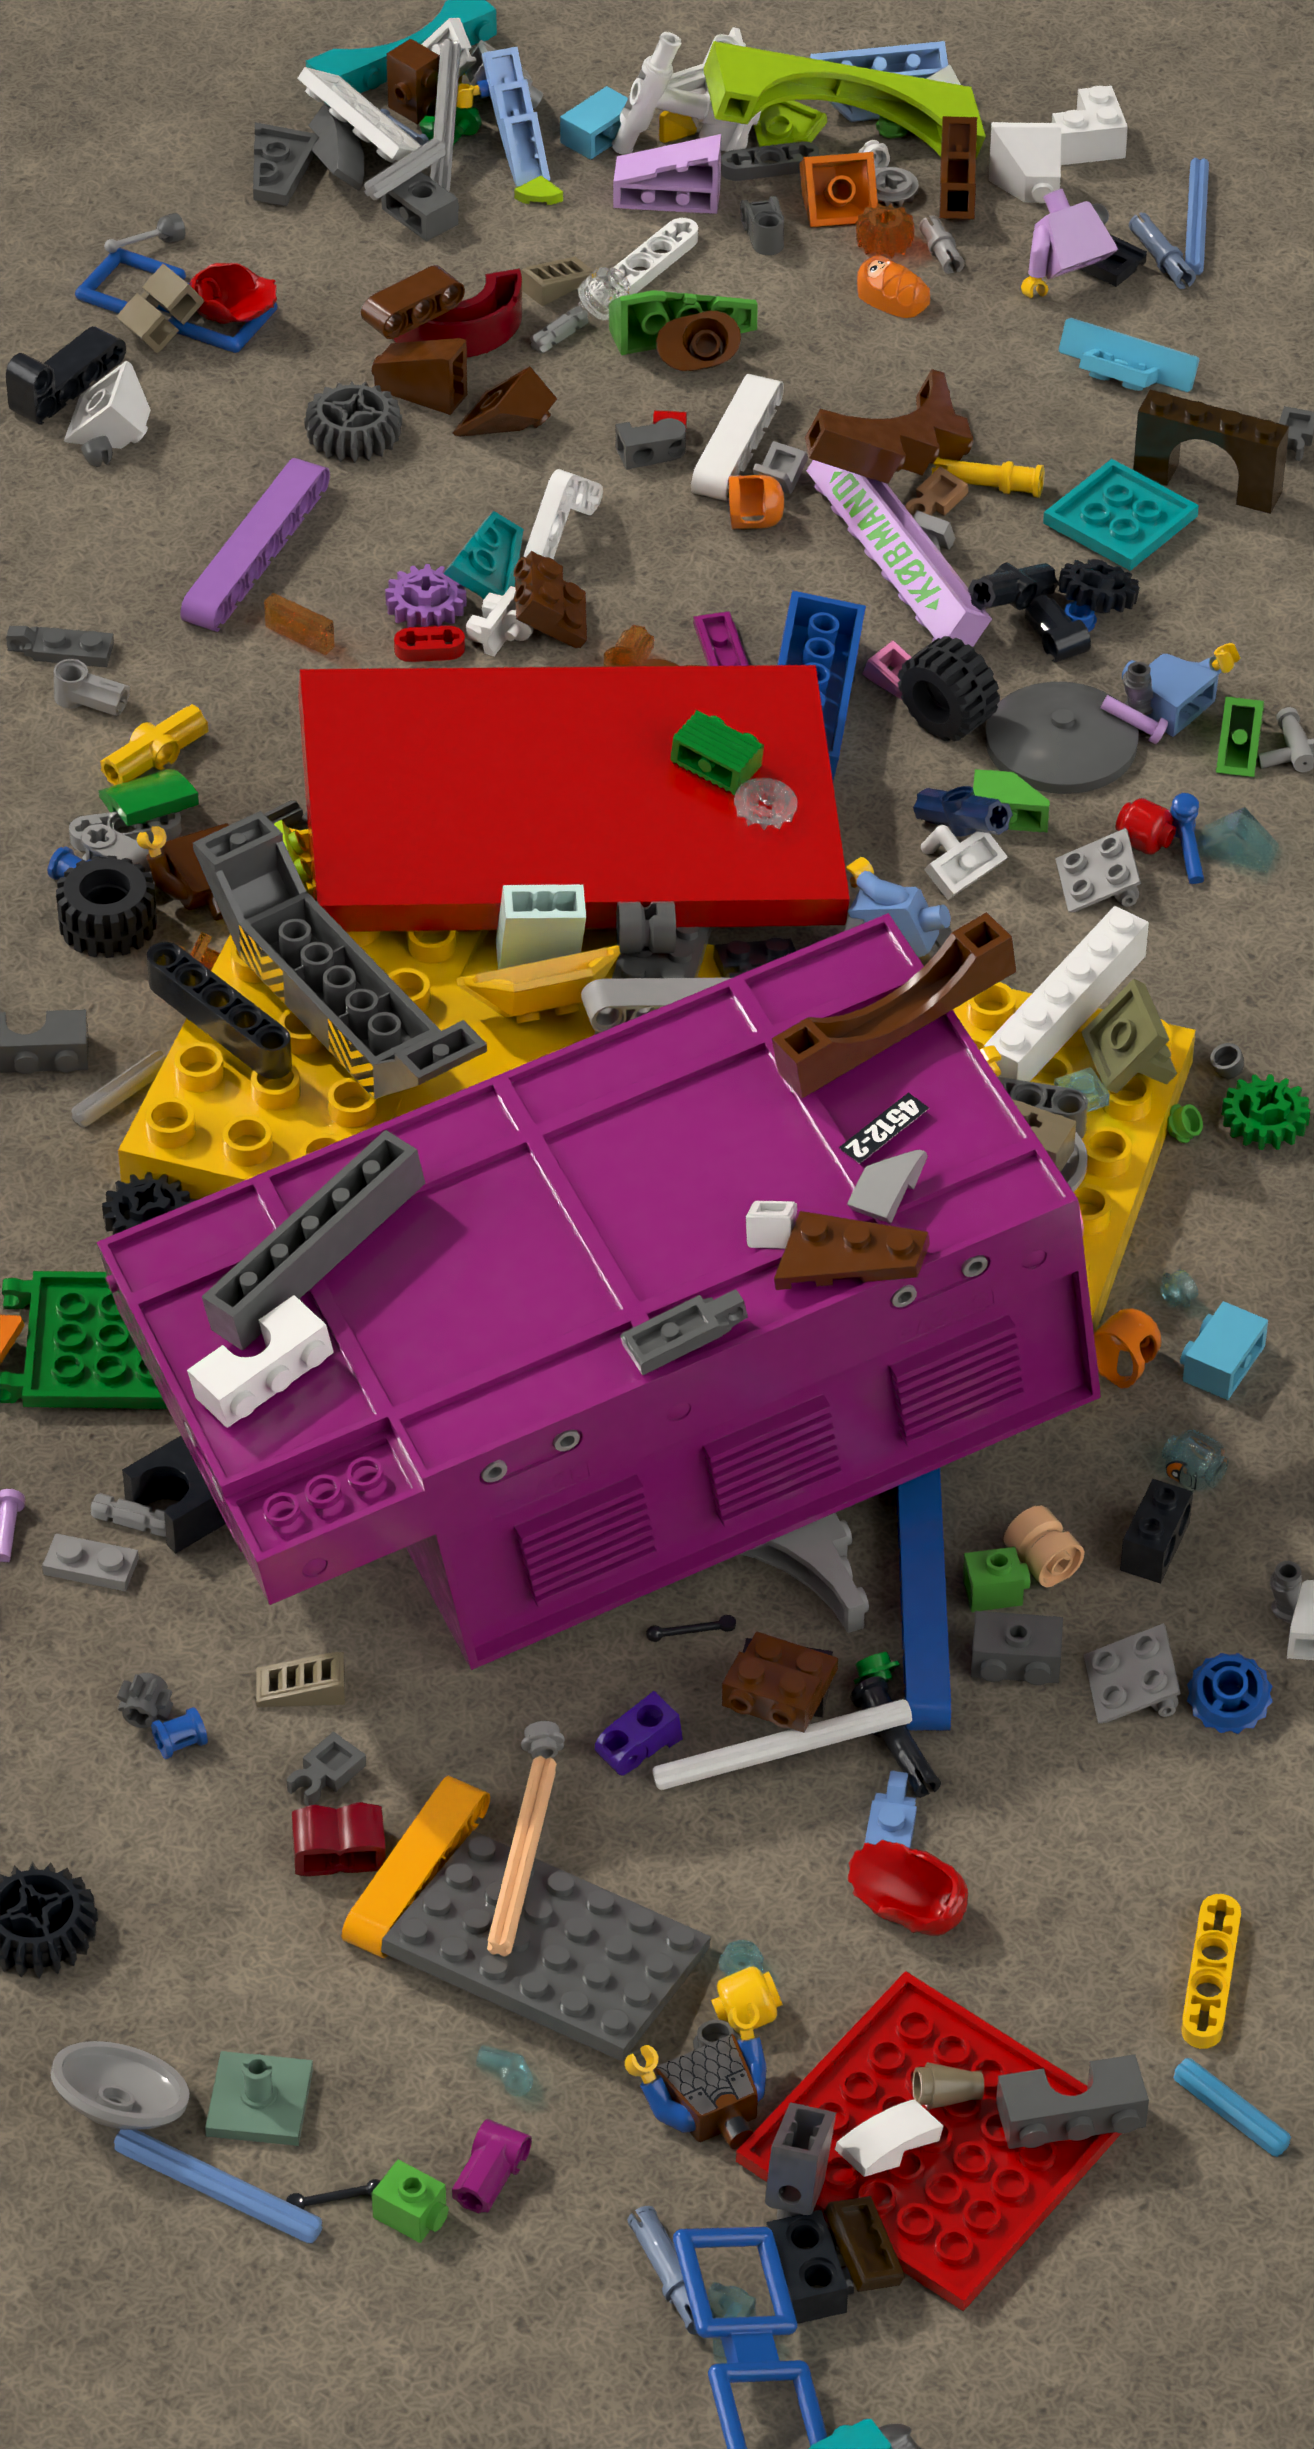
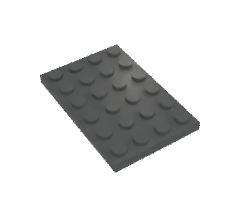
M472 1831L382 1938L381 1952L623 2062L701 1961L710 1947L711 1936L534 1858L512 1952L505 1957L500 1954L492 1955L487 1949L488 1937L511 1847Z

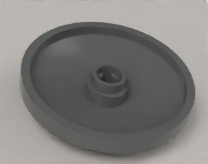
M1044 682L1023 687L1003 698L997 704V711L987 721L985 740L987 752L1000 771L1014 772L1038 791L1074 794L1104 787L1120 778L1130 768L1137 754L1138 728L1100 708L1107 695L1111 696L1102 690L1073 682Z

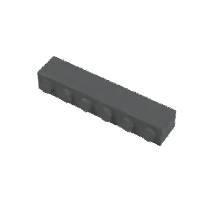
M387 1130L383 1131L202 1296L211 1330L242 1351L262 1334L259 1324L260 1318L293 1295L300 1299L425 1184L417 1149Z

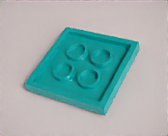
M1111 458L1044 512L1043 524L1131 571L1198 517L1199 505Z

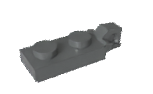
M9 626L6 635L7 651L24 652V655L32 657L33 661L59 663L65 659H75L83 662L86 666L107 667L114 645V634L37 626L30 628L28 626Z
M736 1289L716 1299L712 1297L703 1299L698 1295L622 1333L620 1337L623 1347L641 1374L645 1375L723 1336V1334L725 1335L732 1329L731 1327L748 1318L745 1302Z

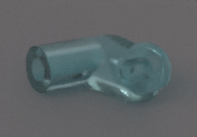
M484 2044L480 2047L476 2066L499 2073L504 2087L509 2094L523 2096L531 2090L533 2075L522 2055Z

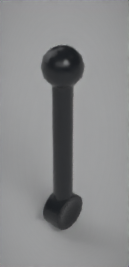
M723 1615L719 1621L668 1628L652 1625L647 1629L646 1636L648 1640L658 1642L662 1637L719 1629L730 1632L736 1627V1619L732 1615Z
M372 2179L364 2186L304 2197L299 2193H293L287 2197L286 2202L304 2209L305 2206L367 2194L372 2197V2192L380 2183V2180Z

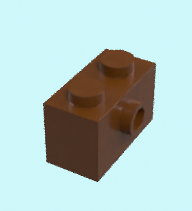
M409 39L386 53L388 108L418 125L425 116H435L440 55Z

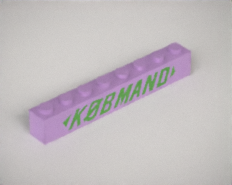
M813 460L806 471L814 480V487L828 498L832 504V511L844 519L849 526L847 528L849 533L859 539L864 545L865 554L877 562L882 569V576L897 588L899 598L916 613L915 619L933 635L932 640L941 639L943 636H950L952 639L956 637L961 639L965 645L969 644L973 647L992 618L985 609L979 610L971 604L968 587L886 483Z

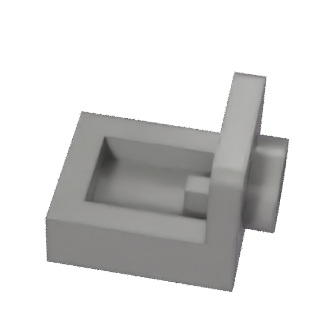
M773 441L763 464H755L752 471L754 475L774 477L781 484L783 492L791 494L805 467L808 455L806 451Z

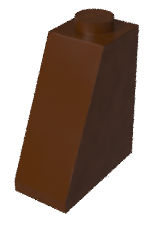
M456 338L391 343L382 355H378L373 362L371 372L374 376L375 386L380 385L382 392L390 391L392 396L451 415L468 395L466 340Z

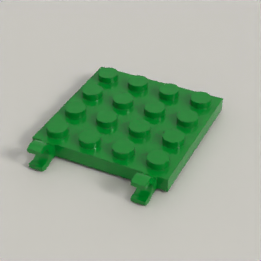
M33 1271L32 1280H21L18 1278L3 1279V1309H23L26 1305L30 1304L24 1374L0 1371V1403H15L19 1398H22L23 1407L168 1409L116 1307L113 1294L105 1278L107 1277L106 1272Z

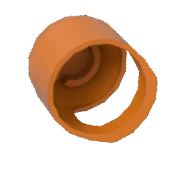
M766 475L729 476V506L732 529L770 528L781 520L784 512V493L778 480ZM764 515L763 519L758 521H745L741 518Z
M1134 1308L1122 1309L1109 1317L1094 1332L1098 1373L1121 1389L1129 1388L1142 1376L1145 1370V1363L1152 1361L1156 1357L1162 1343L1160 1330L1152 1317ZM1120 1350L1127 1351L1131 1355L1133 1362V1373L1131 1376H1121L1117 1372Z

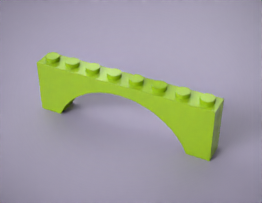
M713 41L703 68L714 117L718 120L748 125L758 112L771 105L792 100H823L854 106L887 118L918 136L934 149L940 157L943 116L977 117L976 159L986 137L972 87L716 41Z

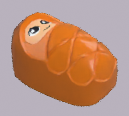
M874 255L865 260L860 266L857 273L858 296L870 306L901 318H912L924 311L930 304V288L920 277H917L916 274L905 266L880 255Z

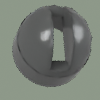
M107 436L91 439L81 447L85 459L94 467H100L102 461L107 465L112 460L113 450Z
M1221 1044L1211 1053L1210 1061L1214 1071L1222 1078H1235L1243 1071L1244 1057L1241 1049L1236 1044Z

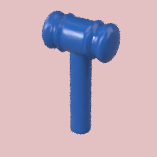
M1181 793L1175 796L1171 806L1172 826L1176 827L1174 837L1180 838L1189 884L1203 883L1204 876L1194 832L1199 801L1192 794Z

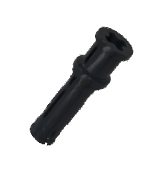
M879 1676L868 1678L859 1683L853 1689L850 1696L854 1706L862 1708V1710L893 1702L887 1693L889 1687L886 1680ZM905 1725L871 1733L883 1738L904 1773H908L907 1780L913 1788L916 1797L921 1798L930 1794L923 1780L927 1784L929 1783L934 1792L939 1789L941 1785L939 1777L935 1775Z

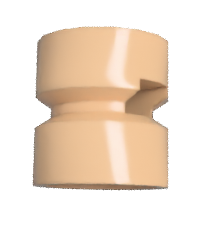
M1042 1505L1033 1506L1019 1514L1010 1523L1004 1535L1006 1547H1016L1019 1561L1027 1564L1029 1572L1044 1587H1052L1071 1577L1084 1559L1085 1551L1080 1543L1069 1531L1063 1532L1060 1521L1047 1507Z

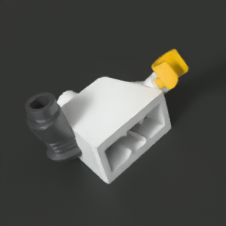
M1283 1561L1276 1566L1275 1571L1270 1577V1586L1275 1598L1271 1608L1278 1618L1291 1624L1287 1658L1314 1660V1580L1302 1582L1300 1566L1292 1561Z

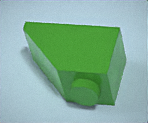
M1225 697L1216 773L1254 777L1264 701Z
M975 769L973 785L975 796L999 799L1000 802L1010 805L1013 816L1009 821L1008 830L1048 833L1050 801L1014 772Z

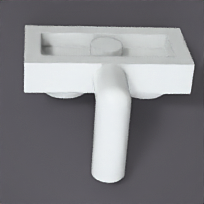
M945 825L938 826L921 844V850L924 854H933L941 845L947 851L924 869L947 900L998 867L1008 858L991 834L977 831L960 843Z

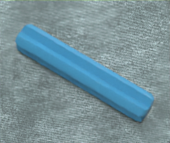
M1185 2058L1176 2067L1174 2079L1177 2083L1272 2156H1280L1289 2147L1291 2136L1287 2131L1193 2059Z

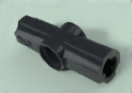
M1006 562L1000 565L993 574L972 579L968 592L971 596V604L979 610L1010 604L1017 610H1023L1030 605L1035 597L1053 594L1057 588L1058 581L1055 576V569L1047 563L1017 569L1012 564Z

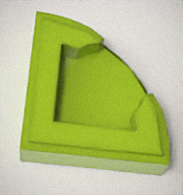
M540 175L515 188L514 198L525 204H530V201L547 202V205H553L563 201V191Z

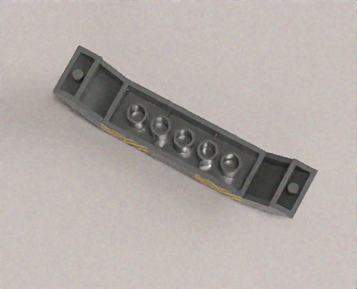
M261 811L193 842L195 855L240 957L374 1099L418 1086L487 1052L486 1042L464 1020L441 1031L306 891L283 842V833Z

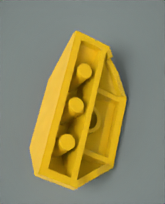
M619 945L459 977L456 978L457 985L503 1017L516 1016L517 1023L541 1019L540 1011L555 1008L556 1015L580 1011L578 1003L582 1002L581 992L583 988L594 980L605 978L620 955Z

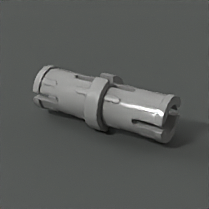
M935 215L929 216L933 226L930 225L926 217L923 218L919 224V229L928 241V250L931 255L938 258L946 274L954 273L950 263L954 265L957 272H960L965 265V261L955 248L956 243L952 234L945 231L939 217Z

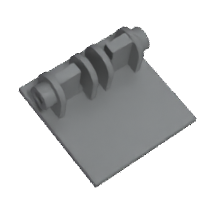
M1126 828L1055 858L1068 912L1079 911L1111 896H1115L1117 901L1126 907L1133 906L1139 898L1137 885H1140L1141 881Z
M1164 1623L1084 1654L1098 1723L1110 1722L1148 1706H1152L1163 1717L1171 1716L1175 1713L1179 1703L1177 1695L1181 1693Z

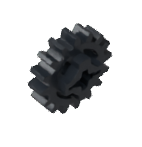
M1088 559L1086 564L1079 560H1075L1074 565L1066 563L1065 567L1061 568L1058 581L1059 593L1066 594L1065 599L1077 601V606L1088 605L1090 610L1097 613H1110L1111 609L1121 613L1124 608L1132 609L1133 604L1137 602L1140 587L1138 586L1139 581L1137 579H1131L1132 573L1124 572L1121 567L1110 566L1107 562L1099 559Z
M147 1172L145 1179L141 1180L135 1174H132L128 1184L118 1180L115 1182L116 1191H107L106 1202L102 1203L106 1232L113 1231L114 1235L190 1203L189 1191H182L179 1180L168 1184V1175L163 1174L158 1180L153 1179L151 1172Z

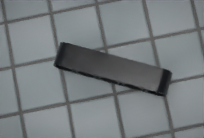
M159 942L148 949L146 955L149 988L156 995L264 1078L279 1079L291 1071V1038L289 1031L178 945L171 942Z

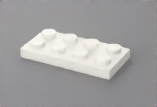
M304 67L297 78L307 86L305 92L319 102H326L331 107L329 112L335 118L342 122L348 121L353 125V133L368 143L370 141L378 147L376 152L385 160L394 163L395 160L399 161L421 147L417 141L339 75Z

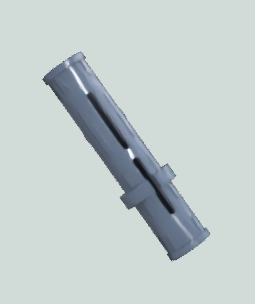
M1139 213L1144 223L1141 222L1137 215H1134L1129 222V228L1156 259L1159 270L1167 273L1179 289L1186 288L1181 279L1190 287L1196 279V274L1184 261L1181 250L1169 243L1151 221L1148 214Z
M652 2206L640 2207L635 2211L642 2222H638L636 2216L631 2213L627 2223L635 2233L663 2284L662 2294L666 2301L675 2305L685 2323L687 2331L690 2334H698L675 2247L660 2222L656 2210Z

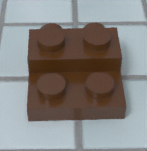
M531 551L526 557H521L518 560L513 571L516 590L514 594L516 620L574 648H581L587 641L586 591L572 582L563 580L562 565L552 558L544 557Z
M756 1631L745 1653L739 1651L722 1682V1706L730 1708L739 1714H748L772 1722L782 1728H791L805 1733L838 1670V1658Z

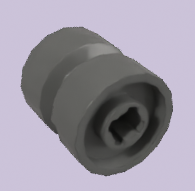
M652 901L648 907H643L640 902H617L616 940L620 948V954H640L644 947H648L652 953H674L676 945L674 901Z

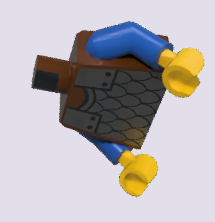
M753 2003L748 2004L749 2024H742L738 2020L735 2007L730 2010L728 2022L734 2030L740 2032L741 2038L738 2040L731 2034L657 2066V2051L649 2045H644L640 2048L641 2054L646 2060L645 2067L638 2064L634 2054L626 2057L625 2068L629 2074L641 2077L643 2082L640 2084V2087L658 2121L682 2133L690 2132L700 2143L722 2134L731 2149H739L754 2133L748 2122L757 2118L758 2102L765 2095L767 2072L760 2036L754 2035L753 2027L758 2023L760 2017L757 2006Z

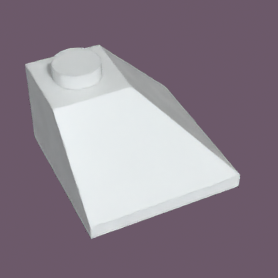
M992 122L989 181L1023 202L1045 203L1043 198L1045 195L1060 189L1061 123Z
M125 361L80 395L64 439L66 443L84 445L96 437L107 436L112 448L122 449L130 442L137 443L143 438L148 429L146 423L151 410L131 363Z

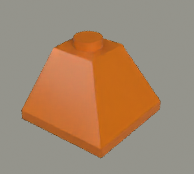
M873 152L813 156L802 159L799 163L802 196L810 227L880 222Z

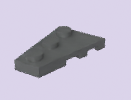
M255 122L253 198L255 201L281 206L288 205L315 156L311 149L319 139L315 133Z

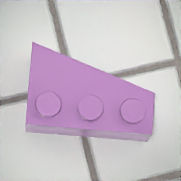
M721 134L617 156L613 180V208L717 214L721 179Z

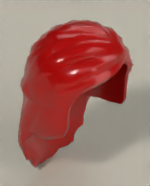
M239 263L211 264L196 274L189 284L205 300L196 312L202 317L220 324L249 322L260 317L270 308H274V304L277 301L276 281L259 277Z
M881 1840L876 1845L864 1843L862 1850H856L849 1861L848 1882L853 1885L854 1891L852 1894L858 1897L879 1917L903 1925L912 1933L918 1932L929 1936L944 1935L962 1921L968 1904L967 1885L961 1874L952 1865L942 1862L929 1852L918 1849L912 1850L897 1842L892 1843Z

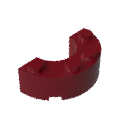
M520 268L485 274V286L476 296L461 301L453 310L393 340L396 343L461 338L466 340L467 358L488 353L502 346L517 332L522 321V275Z

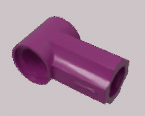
M486 2119L475 2136L471 2157L452 2188V2198L463 2208L478 2214L481 2212L488 2213L510 2174L517 2175L521 2170L517 2168L521 2160L526 2161L528 2158L532 2137L493 2120Z

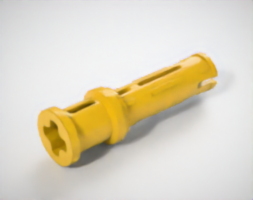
M937 457L933 463L936 467H932V474L939 467H942L967 484L999 487V491L1004 494L1017 491L1032 493L1033 497L1040 498L1044 485V465H1037L1036 468L1015 466L1013 461L1003 462L1002 466L940 459Z

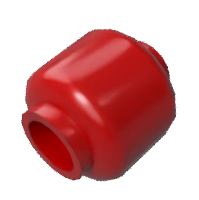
M1139 798L1132 803L1127 802L1122 807L1115 825L1117 831L1124 828L1128 830L1132 848L1148 855L1155 854L1161 847H1169L1176 833V827L1172 826L1173 817L1171 811L1144 798Z

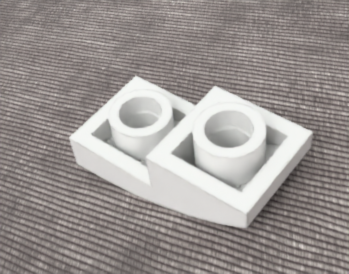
M913 2099L891 2107L863 2122L837 2141L835 2150L865 2177L899 2167L903 2153L906 2150L939 2141L943 2125Z

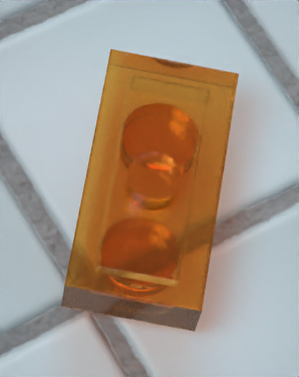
M272 593L264 600L265 625L267 628L324 655H327L335 647L333 620L275 593Z

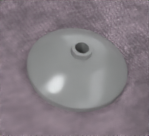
M103 2041L72 2044L57 2053L51 2067V2080L64 2101L90 2120L107 2127L123 2130L161 2127L178 2119L185 2112L190 2093L184 2078L165 2061L131 2046Z

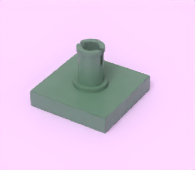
M221 2051L205 2126L206 2137L299 2146L313 2073V2060Z

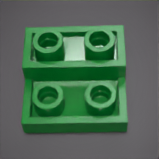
M167 769L98 790L99 797L109 812H118L127 827L142 824L148 820L199 805L196 789L181 773L174 769Z

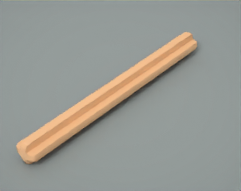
M540 1755L533 1759L488 1937L487 1949L492 1955L500 1954L505 1957L512 1952L556 1773L557 1764L551 1757L545 1759Z

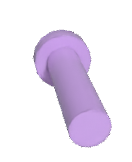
M1109 695L1105 697L1100 707L1149 734L1148 741L1154 744L1160 741L1168 726V721L1161 717L1157 722Z
M15 1489L0 1490V1562H10L17 1512L22 1511L25 1507V1496Z

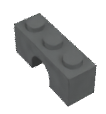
M86 1009L46 1011L44 1026L31 1034H18L11 1031L7 1027L6 1012H0V1073L20 1072L31 1074L39 1071L69 1073L75 1070H88L89 1033Z
M1136 2054L1090 2061L1087 2091L1076 2096H1067L1056 2092L1049 2085L1044 2069L999 2075L996 2105L1008 2148H1035L1049 2142L1068 2139L1079 2141L1094 2135L1113 2132L1129 2133L1138 2128H1144L1147 2123L1149 2098Z

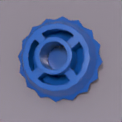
M1220 1653L1214 1658H1206L1201 1666L1193 1670V1678L1187 1684L1189 1689L1187 1702L1193 1707V1716L1200 1718L1205 1727H1214L1220 1733L1232 1731L1239 1734L1245 1728H1254L1258 1720L1266 1717L1267 1707L1273 1702L1270 1695L1273 1686L1267 1680L1266 1671L1258 1667L1254 1659L1245 1658L1239 1653L1231 1655Z

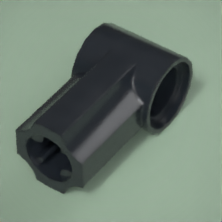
M1045 594L1037 596L1025 608V619L1042 638L1044 651L1047 655L1051 654L1054 657L1052 660L1054 663L1090 650L1091 639L1085 624L1078 619L1071 621L1053 598H1048Z

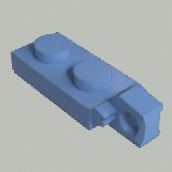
M890 1771L887 1794L876 1793L875 1800H872L865 1843L876 1845L879 1841L886 1840L911 1848L917 1806H915L916 1798L906 1797L908 1773Z

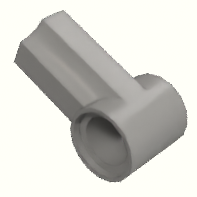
M65 659L55 665L54 700L59 706L71 709L84 705L115 716L121 715L130 696V686L88 673L87 666L79 660Z

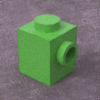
M1016 1547L964 1553L963 1583L971 1612L1023 1605L1024 1589L1030 1588V1575L1027 1564L1020 1563Z
M398 2159L372 2192L373 2218L421 2243L430 2230L438 2231L447 2218L449 2207L446 2206V2185Z

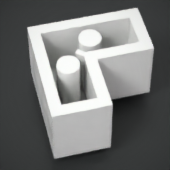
M1094 86L1092 88L1078 89L1077 110L1052 114V123H1061V165L1126 157L1128 126L1112 86Z

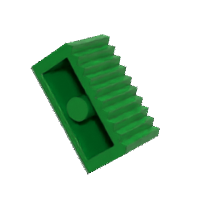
M696 710L695 714L687 720L686 724H683L678 733H675L670 760L673 764L677 763L679 767L684 766L686 771L691 770L693 774L697 773L699 777H704L706 781L710 780L712 784H717L719 788L724 787L726 791H731L735 795L761 767L764 744L760 743L750 733H741L727 726L721 718L708 716Z

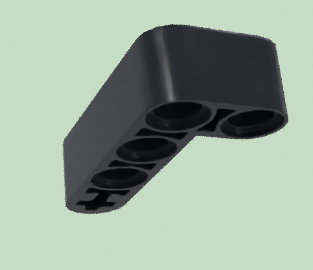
M92 326L44 363L24 353L14 355L6 369L9 409L42 425L45 423L43 420L46 417L51 418L68 405L66 402L69 399L74 400L87 390L93 380L97 382L120 364L126 354V343L122 339Z

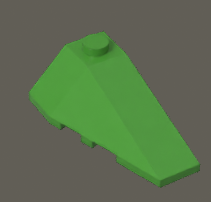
M655 290L620 296L609 303V331L620 354H632L657 349L656 339L659 330L667 322L706 311L726 313L735 320L740 328V333L757 330L758 304L753 299Z

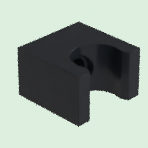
M182 1436L177 1437L122 1469L125 1500L146 1506L161 1499L179 1501L168 1506L164 1511L166 1543L175 1554L226 1524Z

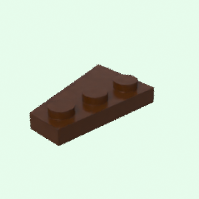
M800 1211L774 1277L775 1289H792V1283L815 1281L816 1287L833 1285V1279L858 1277L863 1282L918 1278L930 1245L929 1233Z

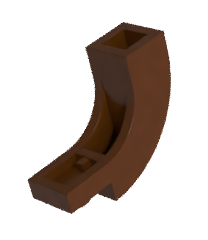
M942 117L939 219H975L977 117Z

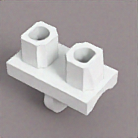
M510 586L503 596L488 593L483 600V617L472 615L466 624L468 640L483 643L484 654L494 657L506 640L524 641L533 632V627L516 620L515 587Z

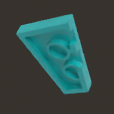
M493 511L443 574L476 593L483 600L488 593L503 596L510 586L515 587L513 571L519 560L524 529Z

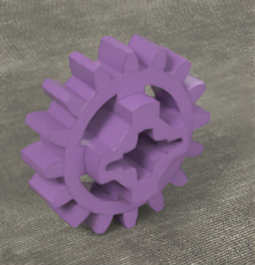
M426 564L424 569L420 570L415 566H410L411 573L406 574L399 571L397 572V580L390 579L388 581L389 588L385 589L388 614L395 615V622L397 624L406 620L407 628L415 627L416 624L421 625V627H428L429 625L442 626L444 621L454 624L455 615L463 616L464 607L467 606L465 587L444 575L445 567L440 566L436 571L431 569L430 564Z

